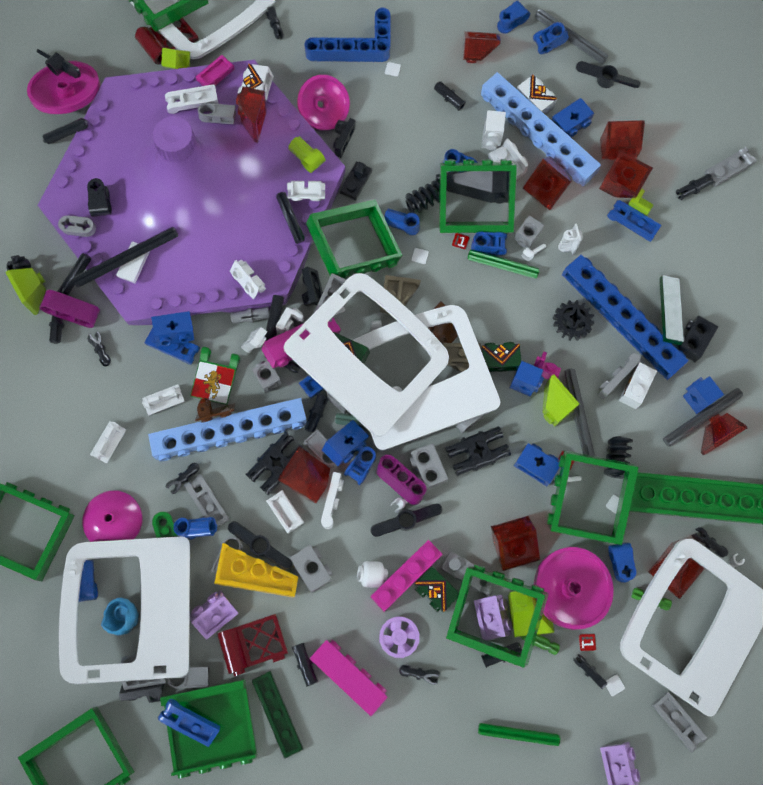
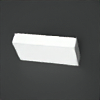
M131 242L129 248L137 245L138 243ZM150 251L120 266L117 277L136 283Z
M283 490L266 501L288 534L304 524V521Z

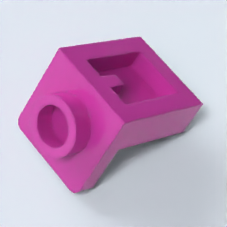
M543 351L541 357L537 356L534 366L543 369L541 376L544 379L549 380L553 374L558 378L561 368L557 367L554 363L544 362L547 352Z

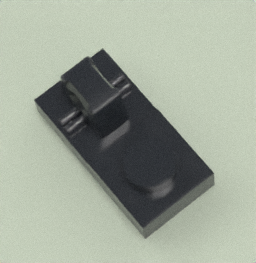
M349 118L348 122L338 120L334 128V132L340 135L333 144L335 155L339 158H342L355 131L356 120Z
M356 161L340 189V194L356 201L372 173V168L360 161Z
M310 267L303 268L302 280L308 290L302 294L303 304L306 306L318 305L323 294L318 271Z
M164 683L124 690L122 685L119 692L120 700L134 701L146 696L149 703L160 702Z

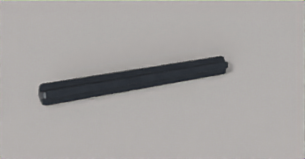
M170 227L73 277V283L76 287H81L178 237V233L174 227Z

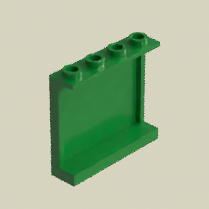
M245 680L160 698L161 706H164V710L169 699H174L181 706L220 726V731L209 747L167 726L173 766L171 776L178 775V779L191 776L190 772L199 771V774L212 771V767L219 766L220 770L232 767V763L239 761L241 765L252 763L253 758L258 756ZM173 713L172 717L177 718L178 715Z

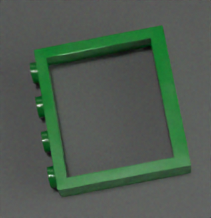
M128 0L134 3L137 13L144 16L145 23L150 25L155 32L209 4L208 0H181L154 14L144 0Z
M450 159L440 163L439 232L514 233L517 165L512 160L502 159L501 162L483 159L482 163H474V160L471 159L463 160V163H456V160ZM447 171H510L507 221L446 222Z
M376 199L312 213L306 222V226L330 276L333 273L348 279L358 273L377 272L385 267L393 268L403 256ZM368 216L387 256L340 268L321 227Z
M564 451V455H561L558 462V467H561L560 474H556L554 486H557L556 493L552 494L550 505L553 506L552 512L547 515V525H549L550 531L622 545L639 467L631 463ZM572 460L625 471L612 535L558 525Z
M6 482L3 485L0 483V503L5 493H9L61 516L35 569L0 554V565L33 580L42 582L75 515L69 513V508L60 504L58 508L52 506L53 501L41 497L40 500L34 498L35 494L24 489L23 493L17 491L18 486Z
M474 564V567H467L446 639L525 668L529 663L549 593L544 592V588L532 584V587L524 585L525 581L512 578L510 580L504 578L505 574L501 572H487L483 566ZM473 576L537 599L522 653L458 630Z
M98 707L89 709L17 757L32 785H48L35 758L94 720L123 771L105 785L126 784L131 780L129 776L134 773V770Z

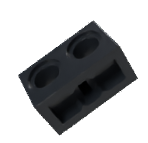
M699 315L694 320L690 319L685 327L687 332L683 335L684 342L678 346L677 350H681L686 355V358L696 363L704 354L719 326ZM696 327L700 328L703 333H699ZM688 343L693 344L694 349L690 348Z

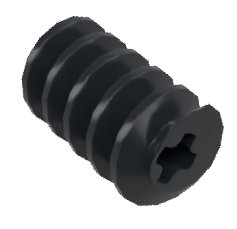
M433 180L431 184L427 183L425 187H419L418 191L413 190L412 194H406L405 202L410 213H415V209L421 213V206L427 210V203L433 207V200L439 204L440 184L436 180Z
M615 436L609 439L608 444L610 446L607 447L609 454L606 455V459L630 463L625 458L632 456L626 453V451L632 450V447L628 446L627 443H632L633 439L622 436ZM609 467L604 470V474L609 477L624 479V470Z

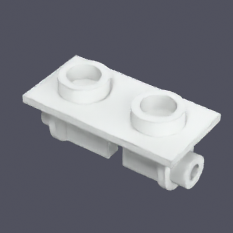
M304 181L287 182V198H291L294 201L303 199L320 201L325 199V183H321V181H308V188L304 187Z
M577 223L573 229L564 232L562 241L558 245V249L561 252L571 251L572 255H574L579 247L583 235L582 231L578 230Z
M234 261L230 269L232 276L241 284L245 292L252 299H255L258 292L262 293L266 290L265 283L257 275L251 278L250 275L254 274V271L246 261Z
M178 384L142 398V404L146 408L148 416L185 402Z
M109 421L90 455L108 463L126 429L115 422Z

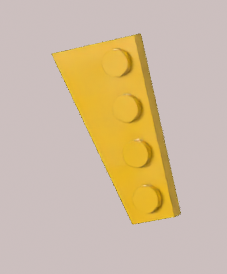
M222 543L214 584L295 597L298 576Z

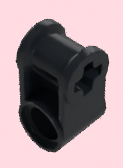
M91 179L87 184L88 209L91 217L112 214L109 189L104 186L100 179Z

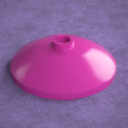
M316 75L308 79L301 86L297 105L299 113L312 128L331 130L335 128L338 120L344 121L350 108V100L346 88L339 80L329 75ZM318 101L322 102V107L318 106Z
M121 491L103 492L94 497L84 511L82 518L84 533L90 542L135 539L141 530L142 511L137 501L127 493ZM111 515V521L107 522L106 517Z

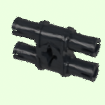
M499 426L486 432L478 431L477 434L467 438L463 437L460 442L445 447L449 459L464 452L468 454V460L453 465L457 477L471 470L477 472L480 468L494 465L499 459L511 456V451L507 450L509 448L507 444L493 450L488 447V443L503 438V433L500 432L501 428ZM476 447L477 449H482L480 455L478 453H474Z
M286 431L275 444L269 445L270 447L260 458H257V463L245 474L255 483L265 470L271 471V476L260 486L268 496L279 483L285 482V479L292 471L297 469V464L309 453L299 444L289 457H285L283 451L294 441V438L291 435L289 436ZM272 459L276 461L280 460L282 468L277 465L273 467L274 463Z

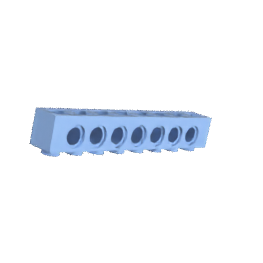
M498 72L482 85V98L493 105L496 111L506 112L505 117L511 125H515L523 136L528 137L537 148L544 151L550 160H554L562 171L567 172L572 177L574 182L583 187L598 173L601 164Z
M298 398L234 413L227 417L213 418V420L208 422H197L150 433L148 436L152 457L162 462L170 460L172 456L176 455L178 457L188 456L193 451L205 452L209 450V447L228 446V443L234 441L236 443H243L247 441V438L251 437L259 439L272 432L280 434L289 428L293 430L301 429L307 423L302 399ZM288 413L291 415V418L288 421H282L281 416ZM265 418L272 419L271 424L268 426L263 425L262 421ZM246 423H253V427L250 430L243 429ZM233 427L234 431L232 434H224L226 428ZM208 432H215L212 439H206ZM195 436V441L192 444H187L188 437ZM172 440H175V447L169 449L168 443Z

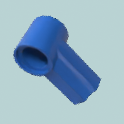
M389 208L386 210L384 218L388 226L403 230L406 234L412 236L420 231V220L417 214H405ZM410 222L416 223L414 226H408L407 224Z
M213 517L198 519L179 518L173 527L177 535L186 537L188 540L195 539L196 537L214 536V533L217 532V524Z
M86 560L84 562L79 602L97 600L98 587L96 582H94L93 560Z

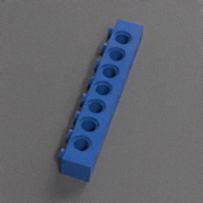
M581 254L564 269L562 276L666 380L670 379L689 361L686 355L681 350H677L672 343L663 342V335L659 332L658 327L650 323L645 318L644 313L637 310L632 305L631 300L623 296L617 286L610 283L605 278V275L592 265L588 258ZM582 274H587L589 279L584 278ZM595 287H600L603 292H598ZM608 300H613L616 305H611ZM622 313H626L629 316V318H624L622 316ZM635 326H639L642 332L637 331ZM648 339L653 340L656 345H651ZM662 353H666L669 359L664 358Z

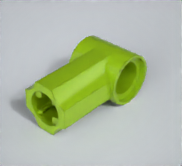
M300 136L295 137L288 146V149L301 160L303 167L310 173H313L326 161L324 155L317 148L313 149Z

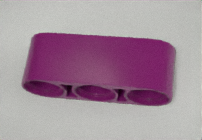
M47 290L39 307L40 310L47 314L87 328L95 326L100 309L93 304L54 290Z
M391 455L382 456L376 469L377 475L408 503L412 505L419 504L426 493V485L395 457Z

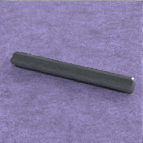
M542 9L536 12L535 18L548 27L556 22H560ZM564 25L569 35V42L601 64L605 63L608 58L605 52Z
M573 368L564 371L568 391L579 403L573 414L582 453L595 456L576 371Z
M739 388L734 389L663 438L664 443L668 447L673 445L742 398L743 392Z

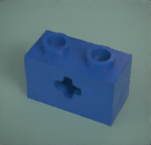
M580 98L552 117V121L572 138L577 134L578 130L581 128L586 129L592 123L591 120L594 112Z
M190 311L151 317L156 346H168L174 343H187L195 340Z
M521 361L509 388L530 397L533 392L537 393L544 380V377L541 376L543 369Z
M709 376L704 380L701 377L693 382L692 385L686 388L688 392L683 397L694 412L698 414L721 398L724 393Z
M352 420L326 441L322 451L337 466L343 462L346 464L354 457L353 454L356 451L359 452L363 447H366L367 444L365 442L369 435Z
M529 443L525 446L514 464L516 468L546 487L551 483L560 468L558 467L559 459L552 454L547 455L542 452L541 447ZM537 460L541 461L539 467L536 466Z

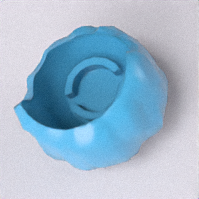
M122 597L113 599L104 610L101 626L107 633L117 636L130 633L138 624L139 612L136 605Z

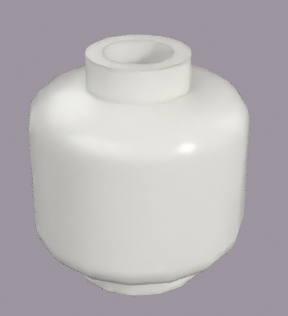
M364 561L358 567V582H361L364 587L379 588L384 581H387L388 570L384 568L382 562Z

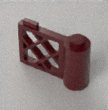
M184 18L179 19L181 28H176L181 33L190 34L192 36L188 39L190 42L198 41L197 34ZM139 27L136 30L135 39L155 64H162V49L169 48L167 45L168 40L162 34L155 32L152 27Z
M276 614L217 633L228 673H233L234 677L246 673L245 668L272 659L273 663L285 659L284 655L288 653ZM273 619L275 629L272 635L262 631L261 628L264 622ZM258 624H261L260 627H259V629L256 628V627H254V626H255V625H258ZM251 627L257 631L252 642L244 638L243 629ZM276 631H277L278 638L274 637V634H275ZM259 632L270 637L265 648L254 643ZM272 639L280 642L282 651L273 653L267 650ZM246 642L251 644L249 649H247ZM252 646L263 650L260 659L251 662L249 652ZM265 652L271 654L269 656L263 657Z

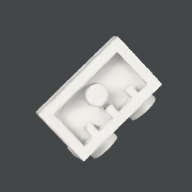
M508 138L504 140L502 146L488 154V158L493 160V162H501L502 159L512 160L517 165L516 179L527 172V159L521 156L517 146L513 142L511 143Z
M286 307L276 325L277 335L295 328L293 326L297 327L305 323L303 313L296 308L290 309Z

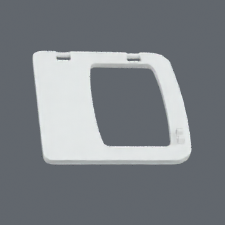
M181 0L144 1L151 11L156 14ZM256 0L229 23L196 43L190 42L172 23L158 31L177 50L190 51V59H199L241 33L268 11L267 7L274 6L276 0Z
M362 273L349 277L284 344L286 354L377 437L387 433L442 372L449 361L447 349L435 335L391 293L371 277ZM346 288L350 294L343 299L340 294ZM357 292H363L385 309L430 355L429 363L402 392H398L368 369L346 348L327 325L328 321ZM306 329L311 334L303 340L299 335Z
M448 305L419 313L415 316L427 328L444 323H452L465 352L469 368L449 379L427 387L383 436L377 437L371 433L374 443L379 450L383 451L499 408L501 403L467 314L461 307ZM396 321L364 334L353 341L371 350L410 333Z
M186 537L83 542L73 546L66 556L60 603L59 664L60 674L63 679L71 684L185 677L189 672L190 655L189 540ZM138 557L141 570V624L136 660L132 663L81 666L78 659L77 624L80 583L84 562L88 559ZM166 666V673L154 674V667ZM92 670H100V677L88 678V673Z
M682 539L675 544L638 603L620 641L622 656L702 714L709 717L714 716L763 627V589L698 541ZM692 558L725 582L728 589L702 643L682 673L677 675L640 648V642L653 613L672 580L687 559ZM643 657L650 661L648 667L640 663ZM692 692L699 696L697 702L689 698Z

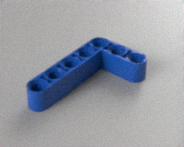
M383 7L376 10L375 38H308L304 43L306 58L309 61L322 62L387 61L390 58V11Z

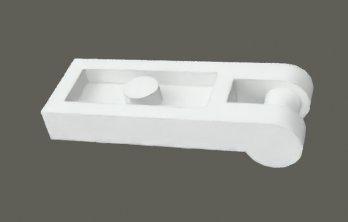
M215 84L172 91L165 94L166 102H168L167 110L170 114H175L181 110L198 108L203 103L218 104Z
M262 327L252 331L241 348L250 354L254 348L261 347L266 340L264 336L267 331Z
M333 472L321 519L323 528L327 530L331 529L334 525L332 514L333 510L338 508L339 499L337 494L338 491H342L344 485L341 474Z

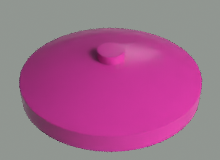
M78 61L68 62L79 68L81 72L79 78H74L64 71L59 76H56L48 67L41 69L31 78L27 86V94L31 104L39 111L48 114H66L85 107L94 100L100 88V80L96 70L90 65Z
M566 547L556 550L544 558L536 571L534 585L544 588V592L549 593L543 614L554 624L571 630L586 629L599 623L608 613L614 593L612 578L606 565L592 552L578 547Z

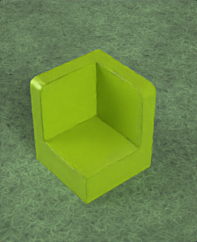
M162 49L161 66L174 69L189 67L190 51Z
M639 187L628 205L647 216L653 204L642 198L645 190Z

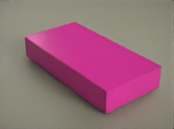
M221 55L196 76V80L202 86L213 84L216 86L235 70L234 65Z

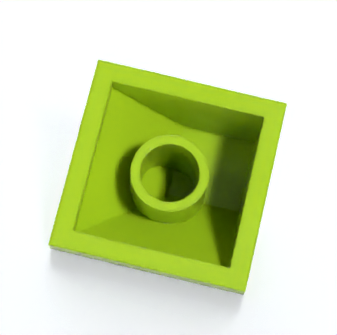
M33 268L6 271L5 273L22 304L34 315H37L46 292L43 284L46 281L40 272L36 273Z
M553 374L544 386L542 412L544 419L555 427L572 414L579 406V403Z
M516 591L510 592L508 595L514 638L527 636L537 602L536 598ZM543 614L537 635L555 633L553 622Z

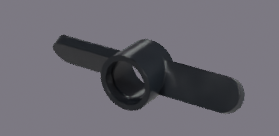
M37 49V53L47 58L45 64L56 76H59L63 71L74 78L81 76L79 68L66 61L59 53L55 52L51 56Z
M579 61L576 64L578 72L596 77L599 86L602 88H610L614 85V82L633 88L640 87L641 83L638 80L619 75L617 69L612 65L600 67L584 61ZM603 75H609L612 79H607Z
M436 503L415 511L402 510L397 517L373 525L370 529L371 534L374 537H379L399 529L410 531L417 522L440 515L442 513V506ZM402 514H410L413 517L414 522L410 527H403L400 524L399 518Z
M236 521L229 523L228 531L249 545L253 554L259 557H266L283 570L291 568L292 561L272 547L270 541L265 536L255 535ZM258 539H264L267 542V548L262 553H257L253 549V544Z

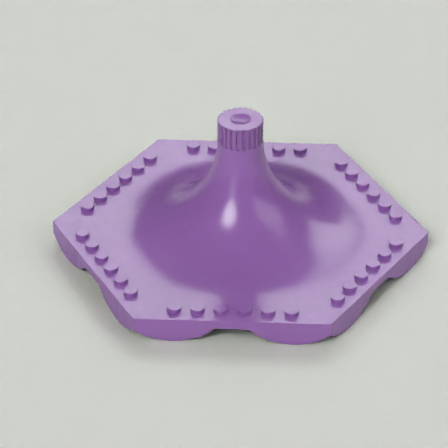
M255 60L231 62L235 70L215 86L218 104L236 106L234 124L202 122L198 116V108L181 110L175 114L168 113V102H166L165 94L172 91L201 87L202 85L196 80V76L209 65L106 77L84 117L88 121V128L76 132L38 203V207L76 257L79 258L82 253H86L91 257L86 270L129 249L131 242L139 244L170 227L176 229L178 237L150 251L136 283L117 277L120 267L95 279V282L128 325H152L151 317L187 311H190L192 316L213 312L246 311L248 308L259 309L269 307L270 309L273 295L283 296V305H285L299 281L313 243V238L306 226V222L310 214L331 209L345 174V166L273 81L264 109L243 105L238 97V90L242 86L243 74L247 70L248 64L258 65ZM206 111V112H203L202 114H210V113H212V112H211V111ZM300 136L313 149L317 148L324 155L326 161L313 173L308 172L303 167L301 160L288 149L289 144L295 137ZM91 179H100L104 186L109 189L112 214L91 217L88 209L87 184ZM304 181V187L308 188V181H321V183H325V199L320 201H312L310 199L294 201L288 198L305 237L304 242L296 244L276 195L280 192H285L288 195L287 182ZM63 216L86 217L94 222L96 231L90 237L67 235L59 228L58 222ZM69 222V224H68V225H65V227L68 228V226H74V225H72V224ZM87 224L86 227L82 228L86 231V228H90V226ZM235 260L246 261L254 271V274L250 275L251 278L257 275L265 283L266 290L262 293L258 292L255 299H252L245 292L241 284L232 276L230 269Z

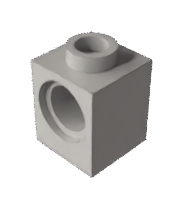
M529 215L517 231L514 239L520 246L530 249L542 233L545 225ZM524 232H530L532 236H528Z
M268 361L258 363L253 369V373L265 394L282 385L275 369L271 367ZM270 372L271 376L268 379L261 378L262 374Z

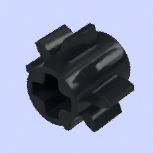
M19 255L11 256L12 261H8L6 265L7 271L31 268L30 261L25 256L20 257Z

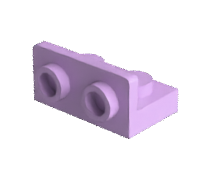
M220 590L218 593H212L202 606L198 605L191 611L190 621L207 640L239 613Z
M502 595L473 600L482 639L491 640L511 635L512 623L507 617L506 610L508 606Z
M624 742L618 745L602 746L600 749L608 785H639L640 774L634 766L635 751L633 747H630V743Z

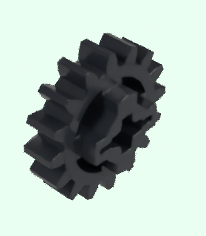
M568 300L567 305L561 303L560 308L556 309V314L553 316V320H556L553 323V327H558L556 333L562 332V338L567 335L569 341L573 337L577 341H579L580 336L585 338L587 333L591 332V326L595 323L591 320L594 314H589L591 308L585 309V303L579 305L578 300L574 304H572L571 300Z

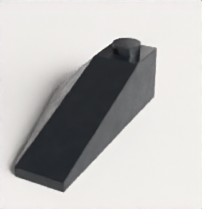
M510 171L447 172L446 191L489 203L501 204L508 202ZM437 174L435 180H436L439 184H440V174Z

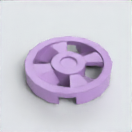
M394 617L383 624L379 633V641L382 649L388 655L395 658H404L416 650L419 644V631L410 619ZM402 621L409 624L405 630L401 629ZM386 627L393 632L391 636L383 635ZM407 638L415 640L413 647L406 643ZM394 644L398 645L397 654L390 651Z

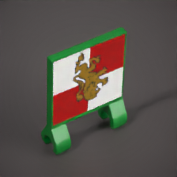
M202 347L190 397L207 398L211 402L228 405L240 356L234 353L231 354L229 366L208 362L211 350L208 347Z

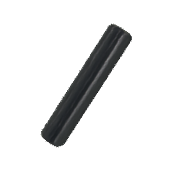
M80 118L52 130L42 136L43 142L51 144L77 131L88 128V121Z
M278 193L276 195L277 201L295 243L304 242L305 237L286 193Z
M82 253L57 292L69 295L75 286L72 278L84 272L91 261V257L88 254Z
M273 295L265 341L277 335L276 325L280 320L284 301L283 296Z

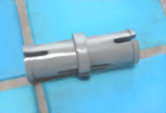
M269 307L259 309L248 308L246 311L231 312L232 324L248 321L253 323L254 320L267 319L270 312Z

